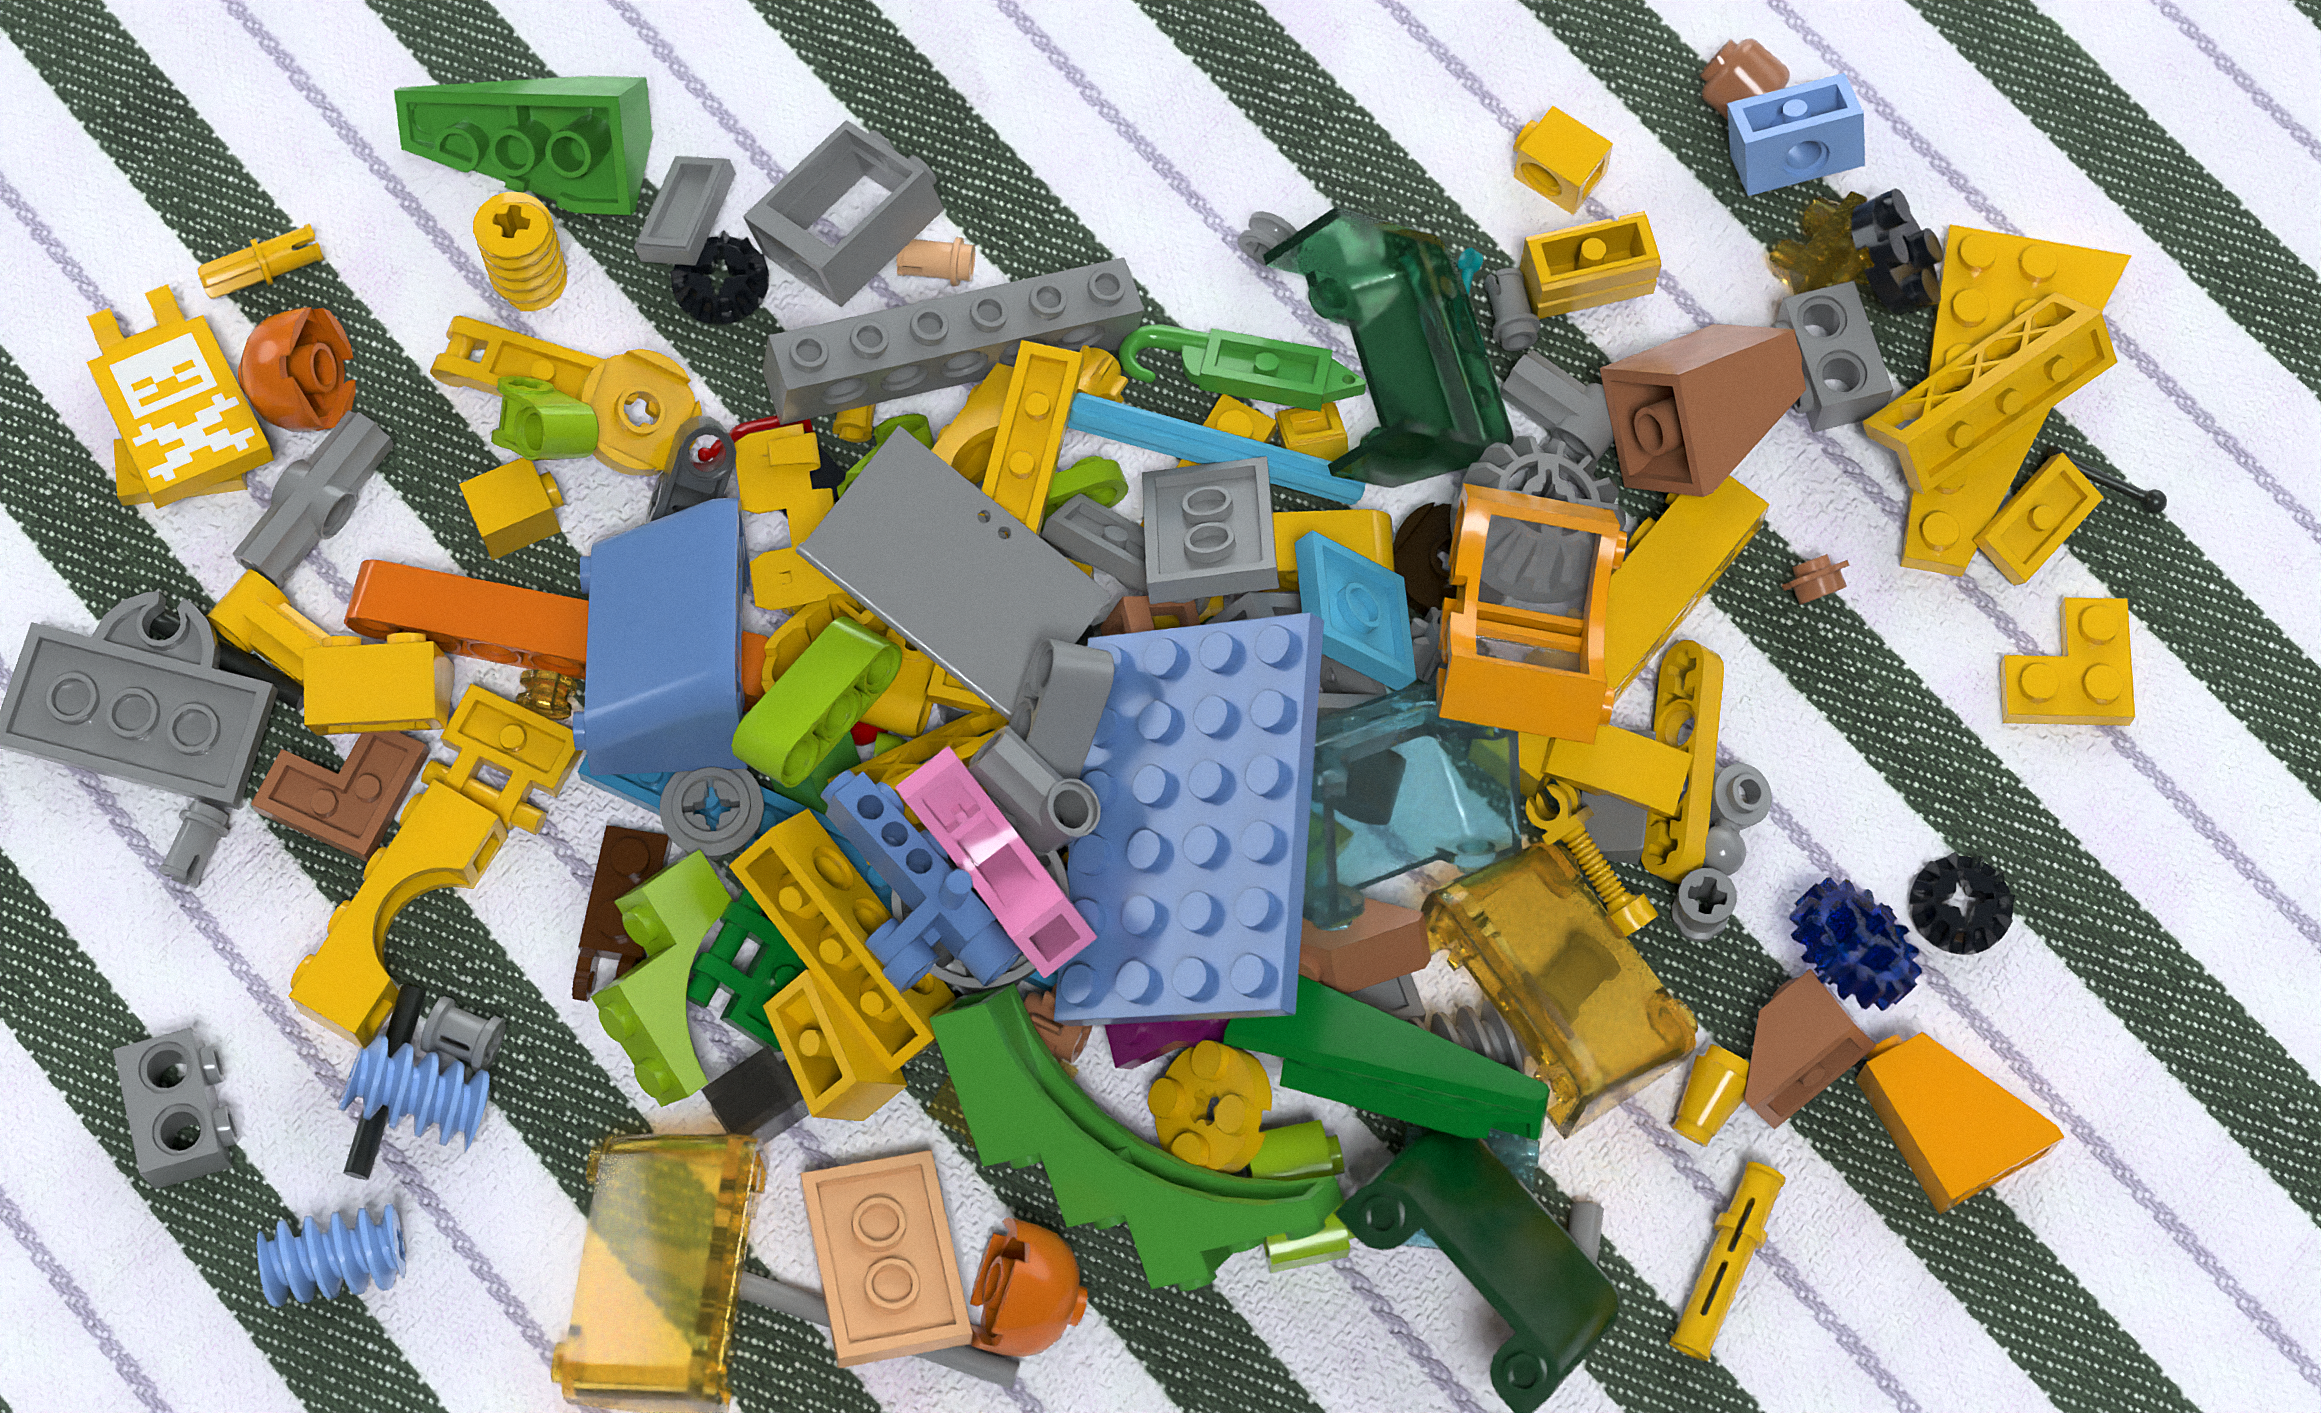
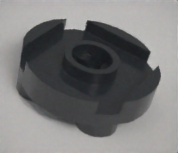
M1894 188L1856 206L1853 210L1851 224L1853 241L1856 251L1868 247L1874 266L1865 269L1864 273L1882 303L1890 311L1898 315H1903L1907 312L1912 314L1939 303L1941 293L1934 265L1943 260L1942 248L1937 236L1930 228L1920 229L1911 214L1904 194L1899 189Z

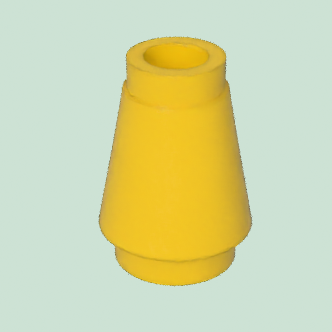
M1714 1044L1709 1045L1704 1056L1696 1055L1676 1115L1677 1119L1672 1129L1686 1139L1707 1148L1712 1137H1715L1744 1101L1750 1063Z

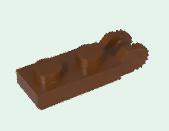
M606 825L578 945L580 954L573 979L572 999L586 1002L590 1000L596 986L600 958L619 960L616 976L613 981L647 958V952L643 946L633 941L626 932L622 921L623 915L614 901L668 865L672 841L669 840L667 835Z

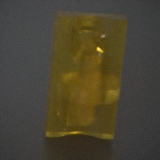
M1852 190L1842 203L1817 196L1805 210L1802 219L1804 233L1813 237V239L1807 246L1788 238L1782 239L1769 257L1773 276L1788 286L1793 287L1794 295L1850 281L1861 285H1870L1864 270L1874 266L1869 255L1868 247L1856 251L1851 226L1854 208L1866 202L1867 197Z

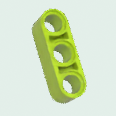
M842 616L835 619L745 715L733 735L732 753L737 759L784 787L792 788L799 785L894 681L902 662L901 648L896 643L850 617Z

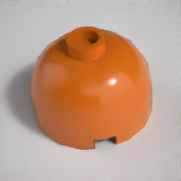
M295 308L267 317L248 336L238 367L240 387L255 410L266 422L291 432H316L334 428L346 412L352 410L356 394V379L344 383L345 368L343 363L344 360L354 359L352 348L340 322L329 310L324 308Z
M1006 1217L1002 1223L1009 1232L1007 1236L993 1233L980 1262L974 1282L970 1305L978 1307L983 1304L981 1326L970 1324L972 1329L971 1346L1001 1355L1026 1357L1042 1353L1062 1337L1068 1325L1077 1326L1086 1308L1088 1291L1086 1287L1079 1285L1080 1269L1071 1247L1058 1234L1036 1224Z

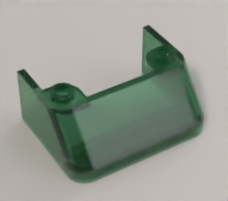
M1334 207L1263 254L1266 266L1306 277L1309 287V302L1319 316L1329 319L1334 323L1350 327L1381 427H1375L1361 437L1359 446L1328 464L1331 476L1396 488L1469 468L1472 463L1479 461L1486 448L1497 442L1510 446L1513 443L1512 427L1458 263L1449 247L1440 238L1427 232Z

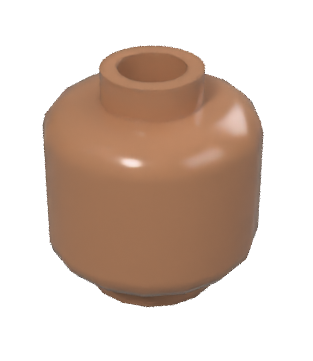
M1747 38L1736 44L1733 40L1729 39L1699 75L1705 81L1702 97L1706 103L1728 120L1727 103L1784 89L1789 82L1790 72L1783 62L1757 40Z

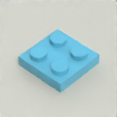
M1313 530L1296 541L1295 551L1302 613L1310 612L1324 620L1322 654L1396 691L1402 690L1417 680L1404 577Z

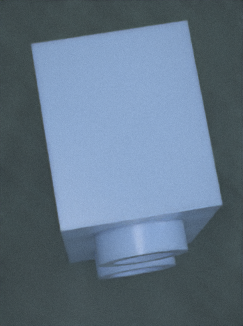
M1845 73L1727 103L1730 157L1748 196L1865 166L1864 112Z

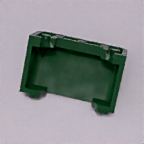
M1427 1127L1334 1212L1338 1219L1360 1242L1369 1248L1380 1251L1397 1248L1422 1228L1507 1322L1515 1333L1494 1354L1489 1371L1493 1388L1513 1413H1534L1554 1394L1617 1321L1621 1304L1619 1292L1612 1280L1481 1138H1463Z

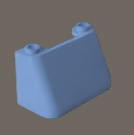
M740 498L711 499L593 543L591 556L580 557V584L582 594H589L585 706L584 711H576L573 714V739L575 750H586L591 776L695 771L706 767L747 769V764L734 756L731 746L733 735L741 722L743 708H745V695L742 683L743 593H746V587H750V558Z

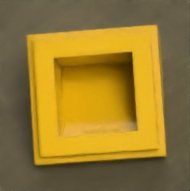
M1335 402L1322 404L1321 412L1303 408L1275 412V420L1277 421L1282 448L1350 466L1348 436Z

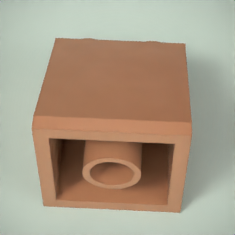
M1712 324L1600 368L1624 487L1700 497L1713 493L1806 390L1802 370V354L1797 344L1795 329Z

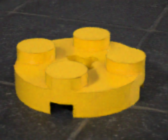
M646 349L628 350L624 354L613 355L598 363L586 375L576 395L577 400L587 403L592 407L597 418L599 427L598 442L592 455L605 466L623 474L649 477L661 473L664 470L675 433L679 426L689 418L702 416L700 400L695 402L694 393L688 385L691 380L684 369L669 357ZM637 398L647 403L645 413L653 417L652 424L642 423L639 427L629 421V416L624 412V404L632 405ZM696 438V439L692 442V444L690 445L689 451H690V449L693 447V445L695 444L697 438Z
M1204 1040L1198 1043L1195 1048L1189 1047L1183 1051L1170 1065L1164 1078H1160L1153 1083L1148 1093V1107L1150 1112L1156 1116V1131L1163 1151L1189 1164L1231 1175L1240 1171L1252 1161L1262 1147L1266 1133L1258 1132L1262 1122V1111H1271L1272 1091L1264 1067L1253 1054L1221 1042ZM1212 1097H1218L1219 1103L1213 1109L1215 1120L1212 1123L1207 1118V1109Z

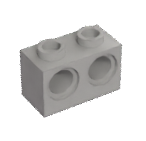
M1850 281L1783 298L1776 321L1771 324L1770 328L1795 329L1797 344L1802 354V370L1806 390L1793 405L1799 414L1806 413L1812 432L1866 420L1887 406L1894 389L1855 282ZM1805 326H1820L1826 329L1830 336H1814L1806 330ZM1827 379L1840 380L1849 387L1850 391H1834L1824 381Z
M190 1027L113 1049L139 1173L154 1189L233 1167L228 1146L238 1144V1136L229 1107H219L215 1084L224 1082V1074L219 1054L214 1044L206 1046ZM174 1064L187 1065L186 1074L179 1084L171 1088H159L160 1077L168 1067ZM188 1125L200 1126V1136L193 1146L186 1150H173V1139L179 1130Z

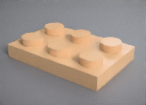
M932 1150L801 1173L800 1184L838 1369L971 1344L972 1329Z

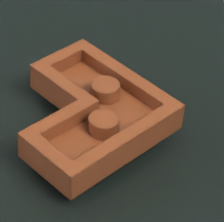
M400 732L361 733L339 774L281 749L251 802V806L260 815L365 862H369L430 752L425 743Z

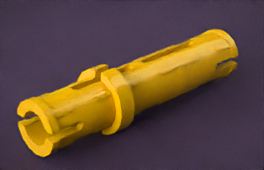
M1748 1161L1745 1166L1744 1175L1727 1213H1720L1713 1227L1718 1231V1234L1702 1271L1696 1280L1693 1292L1676 1332L1669 1341L1670 1346L1689 1357L1701 1361H1709L1712 1347L1730 1306L1736 1297V1292L1755 1249H1762L1768 1237L1764 1227L1779 1191L1786 1182V1177L1775 1169L1761 1163ZM1750 1207H1753L1748 1217V1220H1746V1223L1743 1227L1741 1236L1738 1240L1735 1250L1733 1252H1730L1740 1232L1741 1225L1748 1212V1209ZM1722 1270H1725L1707 1314L1703 1315Z

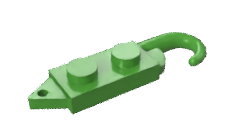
M1163 324L1145 325L1124 337L1118 350L1119 362L1125 372L1139 381L1152 383L1156 376L1154 372L1143 368L1137 362V353L1146 348L1182 353L1181 366L1184 375L1190 382L1199 385V390L1320 412L1322 404L1363 395L1366 388V381L1332 358L1333 350L1211 328V332L1207 333Z

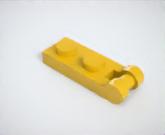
M454 316L446 332V337L450 341L445 352L436 355L430 369V374L443 384L452 387L466 386L499 397L503 395L497 391L499 378L506 376L531 377L549 382L555 389L576 399L578 389L586 375L605 359L472 318ZM473 350H485L480 363L469 360Z

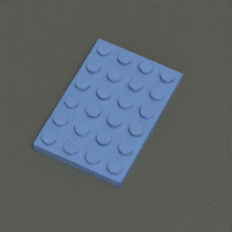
M1309 612L1088 638L1087 647L1111 653L1114 660V678L1110 694L1078 779L1090 786L1097 795L1101 807L1100 820L1096 828L1088 835L1070 843L1067 876L1070 888V901L1098 938L1058 968L1054 1012L1055 1022L1070 1027L1295 1015L1324 631L1323 619Z

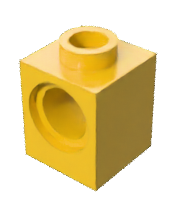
M1552 105L1539 123L1533 119L1530 120L1518 135L1513 145V151L1518 153L1513 178L1574 216L1607 173L1614 143Z

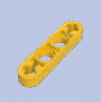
M1683 640L1675 644L1662 661L1653 730L1656 731L1655 741L1693 755L1686 776L1688 778V788L1683 799L1677 804L1674 816L1661 817L1649 811L1647 812L1644 848L1641 855V861L1647 871L1673 884H1681L1682 880L1690 872L1700 869L1704 864L1724 681V662L1720 655L1693 640ZM1694 717L1693 732L1684 744L1678 745L1677 737L1679 730L1685 721Z

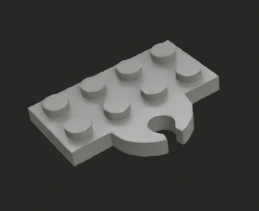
M160 591L146 592L122 600L106 613L92 637L31 622L0 709V749L239 810L278 689L273 683L219 670L221 648L215 628L198 608L185 598H182L177 607L180 617L178 631L166 640L151 639L149 634L150 625L159 614L165 611L166 598Z

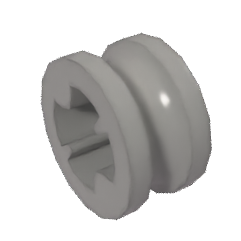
M1264 211L1253 213L1248 221V226L1251 230L1243 231L1238 239L1241 250L1248 257L1266 267L1274 269L1284 268L1290 260L1288 250L1295 249L1300 242L1298 231L1289 222L1277 215Z

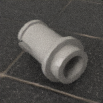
M1516 268L1497 270L1496 274L1500 285H1497L1495 276L1492 274L1488 275L1484 280L1485 289L1488 292L1496 322L1492 327L1493 338L1500 342L1502 348L1507 351L1526 349L1532 346L1538 339L1537 333L1541 329L1540 319L1537 315L1531 313L1523 283V273Z
M192 801L189 810L180 811L179 818L183 823L164 863L158 871L166 877L173 875L171 880L180 884L198 888L199 879L219 837L225 838L229 833V830L225 827L228 815L205 803Z

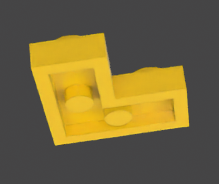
M2064 597L2059 606L2062 656L2004 655L2000 662L2003 723L2130 726L2135 719L2128 599Z

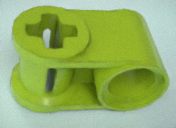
M506 376L498 379L497 391L503 395L499 428L492 430L491 442L494 445L509 449L523 456L526 460L531 461L581 459L592 455L597 446L599 428L592 407L555 389L551 383L544 380L523 376Z

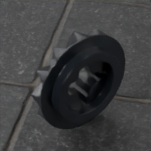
M724 230L719 236L707 238L696 265L675 264L673 271H670L672 291L678 305L692 318L707 324L724 325L746 318L761 305L769 287V271L764 254H760L747 237L743 240L731 237ZM719 260H724L728 273L735 277L725 278L723 287L719 289V296H716L710 277L703 275L713 274L716 265L719 264Z
M1953 852L1947 857L1930 861L1919 873L1911 888L1909 906L1915 926L1927 941L1949 953L1970 955L1993 947L2003 938L2013 922L2012 915L2015 895L2010 893L2005 882L2004 871H1996L1986 864L1982 855L1972 858L1959 856L1956 852ZM1959 881L1961 887L1965 888V893L1968 897H1978L1979 900H1984L1983 903L1975 905L1971 910L1968 926L1966 918L1962 916L1959 907L1948 906L1947 903L1942 904L1945 900L1953 897Z

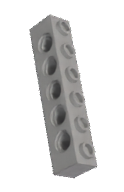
M1123 257L768 335L762 372L779 423L784 425L983 380L996 363L1011 367L1015 366L1021 340L1079 352L1083 345H1088L1089 348H1100L1105 351L1119 349L1124 337L1139 328L1145 310L1126 259Z

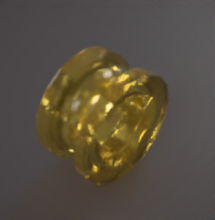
M530 669L521 673L519 682L525 688V691L518 693L515 698V704L550 720H564L571 716L573 707L567 699L574 696L577 691V683L573 679L560 673L541 669Z

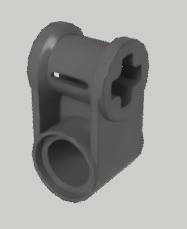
M696 416L689 418L679 426L675 433L664 470L654 487L647 511L646 523L711 499L724 498V493L736 460V449L734 441L719 421L708 416ZM713 435L720 439V451L711 461L701 463L689 458V447L699 436Z

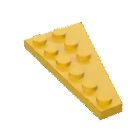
M1950 224L1944 241L1943 260L1938 285L1941 300L1935 306L1926 379L2054 292L2103 312L2132 255ZM2057 317L2042 328L2056 326L2065 319ZM2015 353L2001 355L1995 360L2009 358ZM1967 385L1954 387L1946 393L1960 391ZM2051 408L1926 494L1910 488L1900 567L1958 577L1963 576L1978 548L1973 540L1994 518Z

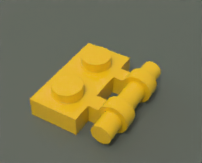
M471 683L448 722L446 729H444L440 736L443 745L458 752V757L451 768L433 759L430 760L422 773L421 782L429 786L433 779L499 815L506 829L512 830L516 826L533 835H537L545 823L547 814L527 804L528 797L532 790L536 788L557 798L583 750H575L573 730ZM483 764L510 776L503 791H499L476 780Z

